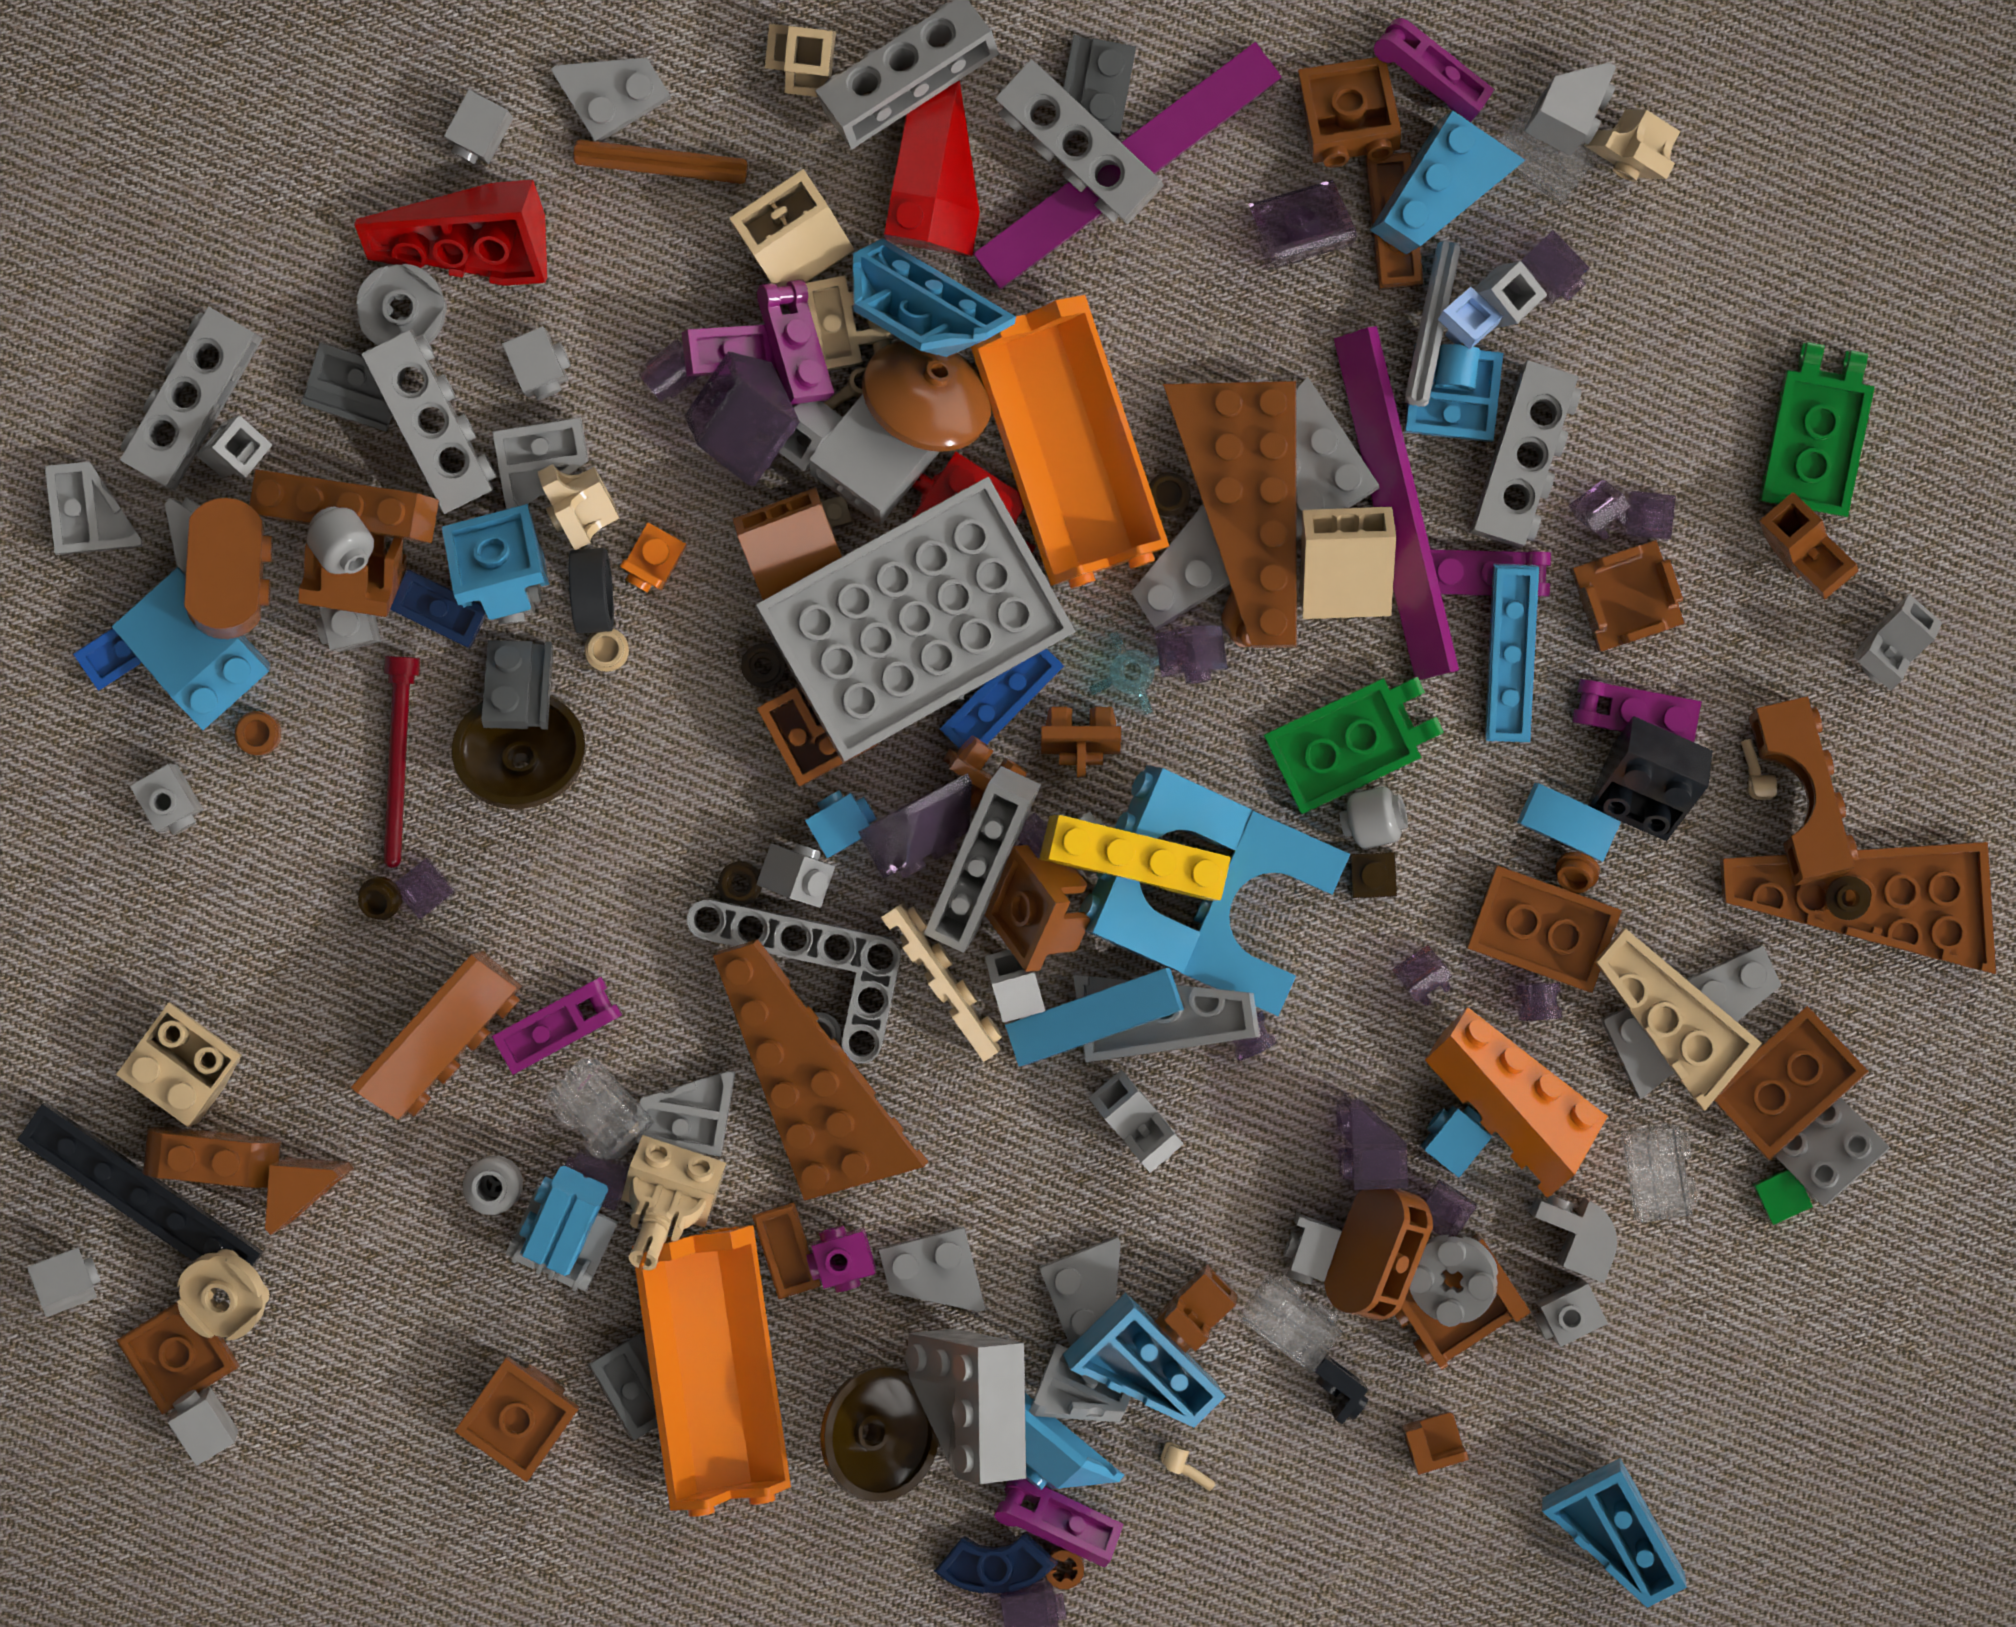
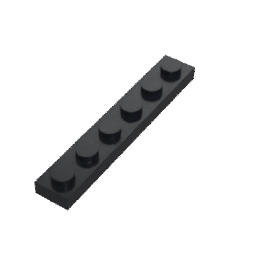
M48 1103L41 1104L17 1139L27 1148L192 1261L207 1253H217L222 1249H229L254 1267L264 1252L159 1179L144 1175L143 1168Z

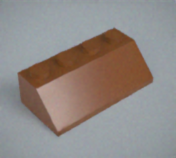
M484 951L471 954L351 1088L397 1120L405 1117L407 1113L414 1118L432 1099L426 1092L438 1080L444 1085L461 1067V1064L456 1059L468 1047L474 1052L491 1034L486 1026L494 1017L498 1015L504 1019L520 1002V999L515 994L522 988V985Z

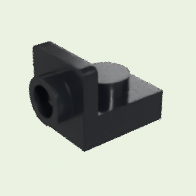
M1322 1352L1312 1365L1315 1373L1319 1375L1316 1382L1335 1397L1340 1392L1345 1394L1332 1412L1334 1420L1342 1425L1348 1417L1354 1420L1362 1412L1369 1400L1364 1396L1368 1388L1365 1382L1325 1352Z

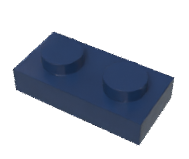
M409 569L399 586L390 610L467 648H471L486 618L483 605L474 601L472 606L463 607V605H458L452 590Z

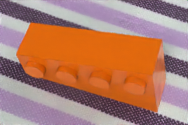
M1468 1007L1441 1033L1425 1059L1427 1064L1463 1104L1470 1102L1480 1114L1482 1119L1480 1123L1491 1135L1497 1132L1514 1151L1510 1157L1521 1169L1527 1166L1541 1181L1537 1187L1547 1198L1576 1174L1608 1117Z

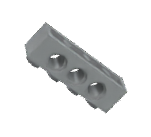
M954 0L953 2L941 5L934 14L917 25L904 29L897 38L880 49L867 53L860 62L843 73L833 75L823 86L815 91L824 113L852 150L999 55L991 29L968 0ZM948 43L943 47H937L940 44ZM911 67L906 71H900L903 68ZM868 91H873V92H872L871 94H869V95H864V96H862L864 93H866V92H868Z
M1032 59L995 98L1003 107L998 115L1016 132L1024 127L1035 137L1030 145L1048 162L1056 157L1067 168L1062 175L1078 191L1082 192L1088 187L1099 198L1094 205L1113 223L1120 217L1128 225L1164 186L1162 181ZM1042 105H1051L1056 108L1055 119L1047 126L1036 125L1033 120L1036 109ZM1074 135H1083L1088 138V148L1080 156H1070L1065 151L1066 142ZM1106 165H1115L1121 171L1118 182L1110 187L1100 185L1097 181L1100 169Z
M209 306L204 314L199 312L192 320L187 331V335L190 336L189 341L182 352L176 351L170 358L165 369V373L168 375L160 390L155 389L151 392L143 407V412L146 413L138 429L133 427L127 433L121 445V450L124 453L120 461L173 490H176L263 339ZM216 347L220 355L219 362L212 369H203L200 361L202 353L208 348ZM194 385L197 390L196 402L188 408H182L179 404V393L184 387ZM171 423L175 429L174 440L167 446H160L157 442V432L164 424Z
M413 329L362 353L435 498L439 500L443 513L446 514L492 491L494 486L490 480L497 477L486 454L478 456L470 441L476 438V434L466 415L457 416L450 400L456 398L455 393L445 374L437 377L429 361L435 358V354L425 335L416 336ZM406 367H415L423 374L424 384L417 392L405 390L400 383V374ZM435 407L443 413L445 422L440 431L431 432L422 426L420 415L425 408ZM455 447L462 451L465 456V465L461 470L449 471L442 465L441 453L445 448Z
M1529 360L1522 365L1469 533L1519 549L1525 546L1527 540H1535L1542 516L1535 514L1540 497L1548 498L1555 478V474L1549 472L1553 456L1560 457L1562 455L1568 437V432L1562 430L1567 413L1574 415L1580 400L1582 390L1575 388L1579 376ZM1543 403L1549 407L1552 413L1549 425H1538L1532 420L1530 410L1533 404ZM1521 445H1530L1537 451L1539 459L1535 467L1527 468L1519 463L1517 451ZM1507 487H1517L1524 493L1525 504L1521 510H1512L1505 504L1503 496Z
M1000 766L988 783L924 935L962 953L966 951L978 932L992 894L996 889L1012 848L1018 840L1041 784Z

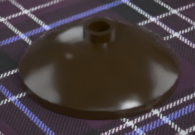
M551 696L548 729H541L540 726H528V729L483 728L481 721L482 701L464 716L455 731L451 753L458 779L474 797L500 808L525 809L539 806L555 799L573 784L585 760V737L578 718L564 703ZM521 762L528 763V765L525 767H515L518 763Z
M890 1367L865 1369L847 1379L836 1390L829 1401L823 1416L820 1433L823 1460L833 1480L850 1495L874 1502H884L899 1498L915 1488L931 1468L939 1445V1440L909 1379V1373ZM867 1424L868 1434L863 1438V1428Z

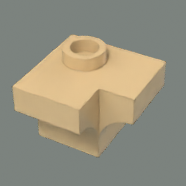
M769 24L765 68L785 71L784 93L818 97L815 90L823 86L832 77L836 31Z
M1625 109L1618 124L1612 130H1597L1592 141L1588 145L1585 143L1584 146L1614 165L1613 172L1626 180L1636 182L1638 178L1667 179L1675 165L1671 161L1670 155L1680 131L1648 110Z
M554 464L538 471L542 488L551 503V506L546 508L548 516L557 532L564 530L574 550L591 543L592 536L598 530L620 519L615 503L595 467L576 475L562 473Z

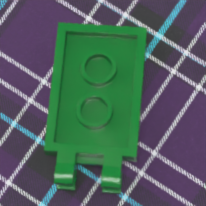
M1811 342L1802 343L1798 372L1785 370L1758 501L1778 505L1794 492L1814 512L1848 517L1875 386L1862 384L1868 353L1850 350V352L1845 351L1842 362V374L1820 370L1825 345Z
M1418 677L1390 690L1385 679H1380L1264 734L1301 815L1421 759L1422 757L1416 746L1444 733L1437 717H1433L1414 727L1403 703L1425 693Z

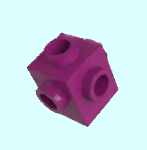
M844 1225L819 1232L820 1240L813 1241L811 1246L813 1253L806 1255L813 1280L821 1278L823 1288L834 1286L836 1293L861 1286L860 1278L874 1275L876 1272L875 1262L864 1227L848 1232L845 1231ZM843 1254L847 1258V1262L838 1264L833 1260L832 1256Z

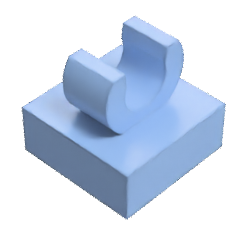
M1470 287L1443 310L1438 321L1448 329L1445 336L1450 341L1458 345L1463 343L1471 349L1499 324L1503 316Z

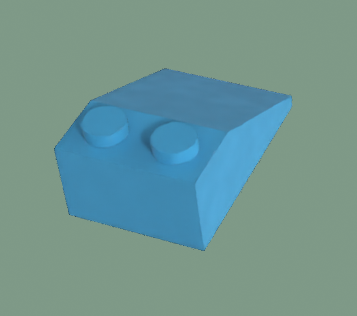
M177 567L115 622L112 628L170 697L204 730L269 672L270 662L244 635L232 639H218L204 634L194 626L184 606L186 574Z

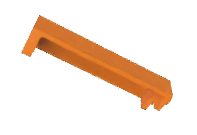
M1080 295L1055 300L1028 314L1016 316L1014 325L985 341L971 346L1050 585L1069 582L1070 588L1073 589L1096 581L1094 573L1128 562L1130 569L1155 561L1153 553L1169 547V543L1086 296Z
M753 1225L699 1231L700 1234L680 1237L678 1241H672V1236H669L663 1244L657 1266L654 1269H643L647 1252L644 1253L639 1268L635 1267L670 1511L688 1510L690 1517L712 1514L715 1512L714 1506L729 1499L749 1498V1504L751 1505L773 1502L776 1500V1493L791 1487Z

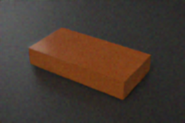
M795 1201L753 1214L752 1218L778 1299L780 1300L820 1287L822 1285L820 1279L813 1280L806 1255L810 1254L811 1250Z

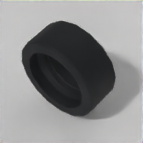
M605 548L571 550L568 568L569 592L575 631L579 634L610 632L613 630L614 603L608 552Z

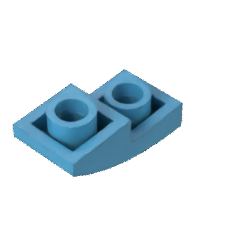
M1534 783L1517 821L1518 824L1550 840L1560 842L1601 862L1604 861L1621 823L1584 803L1539 783Z

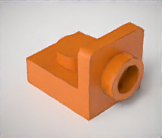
M648 522L627 560L623 559L620 565L622 569L629 572L625 580L647 593L651 586L662 591L685 551L687 544Z

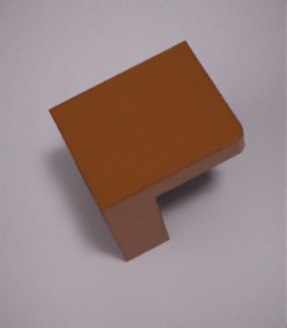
M1448 1411L1401 1425L1413 1467L1418 1475L1469 1460L1467 1451L1462 1445L1452 1412Z

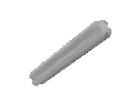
M1440 241L1436 247L1405 394V401L1410 405L1425 407L1429 403L1444 331V325L1438 321V318L1443 310L1449 306L1460 255V246L1453 242Z

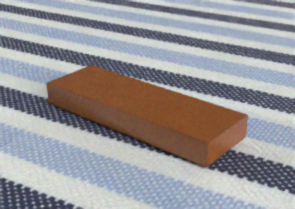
M1411 152L1395 153L1381 161H1372L1368 157L1365 158L1372 226L1411 165ZM1373 233L1378 290L1422 286L1424 283L1420 247L1408 254H1404Z

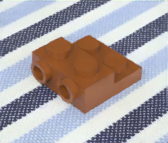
M1374 57L1298 69V83L1305 112V127L1313 163L1323 162L1326 167L1336 168L1345 165L1350 157L1367 155L1368 159L1372 161H1381L1389 158L1393 151L1400 150L1401 127L1386 62Z

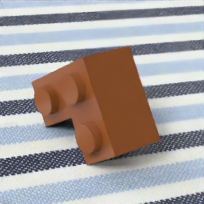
M797 687L757 708L799 787L879 745L876 744L843 763L822 725L818 726Z

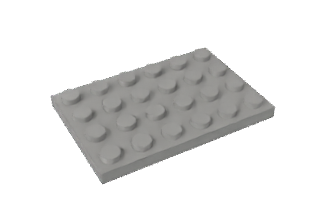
M989 477L755 605L763 623L843 763L1076 632Z

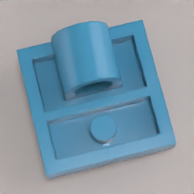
M1416 343L1414 344V348H1413V356H1414V351H1415ZM1442 344L1439 350L1429 403L1425 407L1407 403L1404 433L1493 442L1504 353L1483 351L1477 347L1469 349L1465 345Z

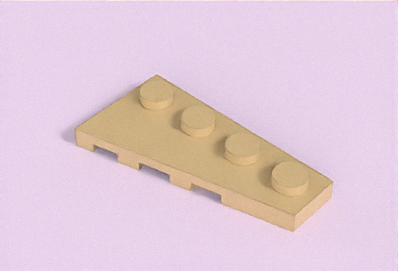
M902 902L883 915L881 919L889 930L895 926L899 927L903 933L900 936L903 950L912 962H915L918 966L922 964L925 966L927 972L924 975L928 985L943 1003L949 1002L952 1007L949 1010L951 1017L983 1062L997 1054L1001 1049L997 1042L1002 1038L1001 1033L989 1016L983 1019L980 1017L972 1005L978 1001L974 992L964 979L959 982L956 981L948 967L953 965V962L939 942L932 945L928 937L924 935V930H926L928 924L915 906L908 909L905 903Z
M1622 928L1596 959L1595 963L1698 1106L1701 1110L1705 1111L1762 1043L1626 928Z

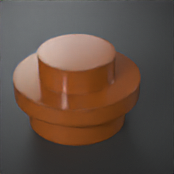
M1573 851L1559 857L1555 872L1559 884L1565 890L1573 893H1583L1597 883L1600 867L1591 856Z

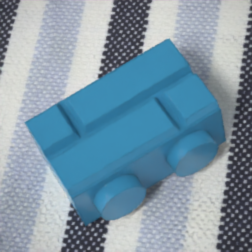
M560 1166L553 1179L545 1176L534 1201L541 1204L537 1214L532 1211L529 1212L519 1233L520 1236L526 1238L520 1252L522 1256L540 1265L544 1263L546 1268L561 1275H569L582 1251L609 1190L607 1185L590 1177L585 1178L582 1173L567 1166Z

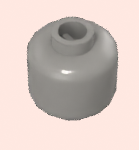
M328 507L317 513L310 522V528L306 535L307 545L327 572L333 574H352L366 566L368 558L374 549V538L355 511L343 507Z
M1378 787L1351 794L1347 800V810L1340 812V822L1344 836H1353L1355 843L1363 849L1395 843L1400 839L1402 830L1408 828L1406 808L1401 795H1394L1387 787Z
M488 1156L478 1160L467 1170L463 1179V1194L466 1202L475 1211L484 1215H497L507 1211L519 1200L523 1191V1177L520 1169L513 1161L503 1156ZM488 1181H490V1182L492 1183V1187H491V1188H490V1186H489ZM502 1185V1190L496 1191L497 1186Z

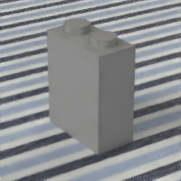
M862 394L810 457V475L881 525L939 452L913 447L888 433L874 419Z

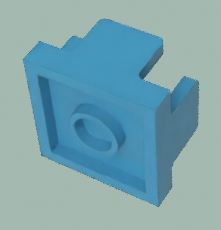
M528 504L442 527L453 594L458 605L468 607L472 606L473 601H480L488 619L493 620L530 610L531 604L525 590L526 587L540 584L541 587L550 585L544 553L535 533L532 514Z

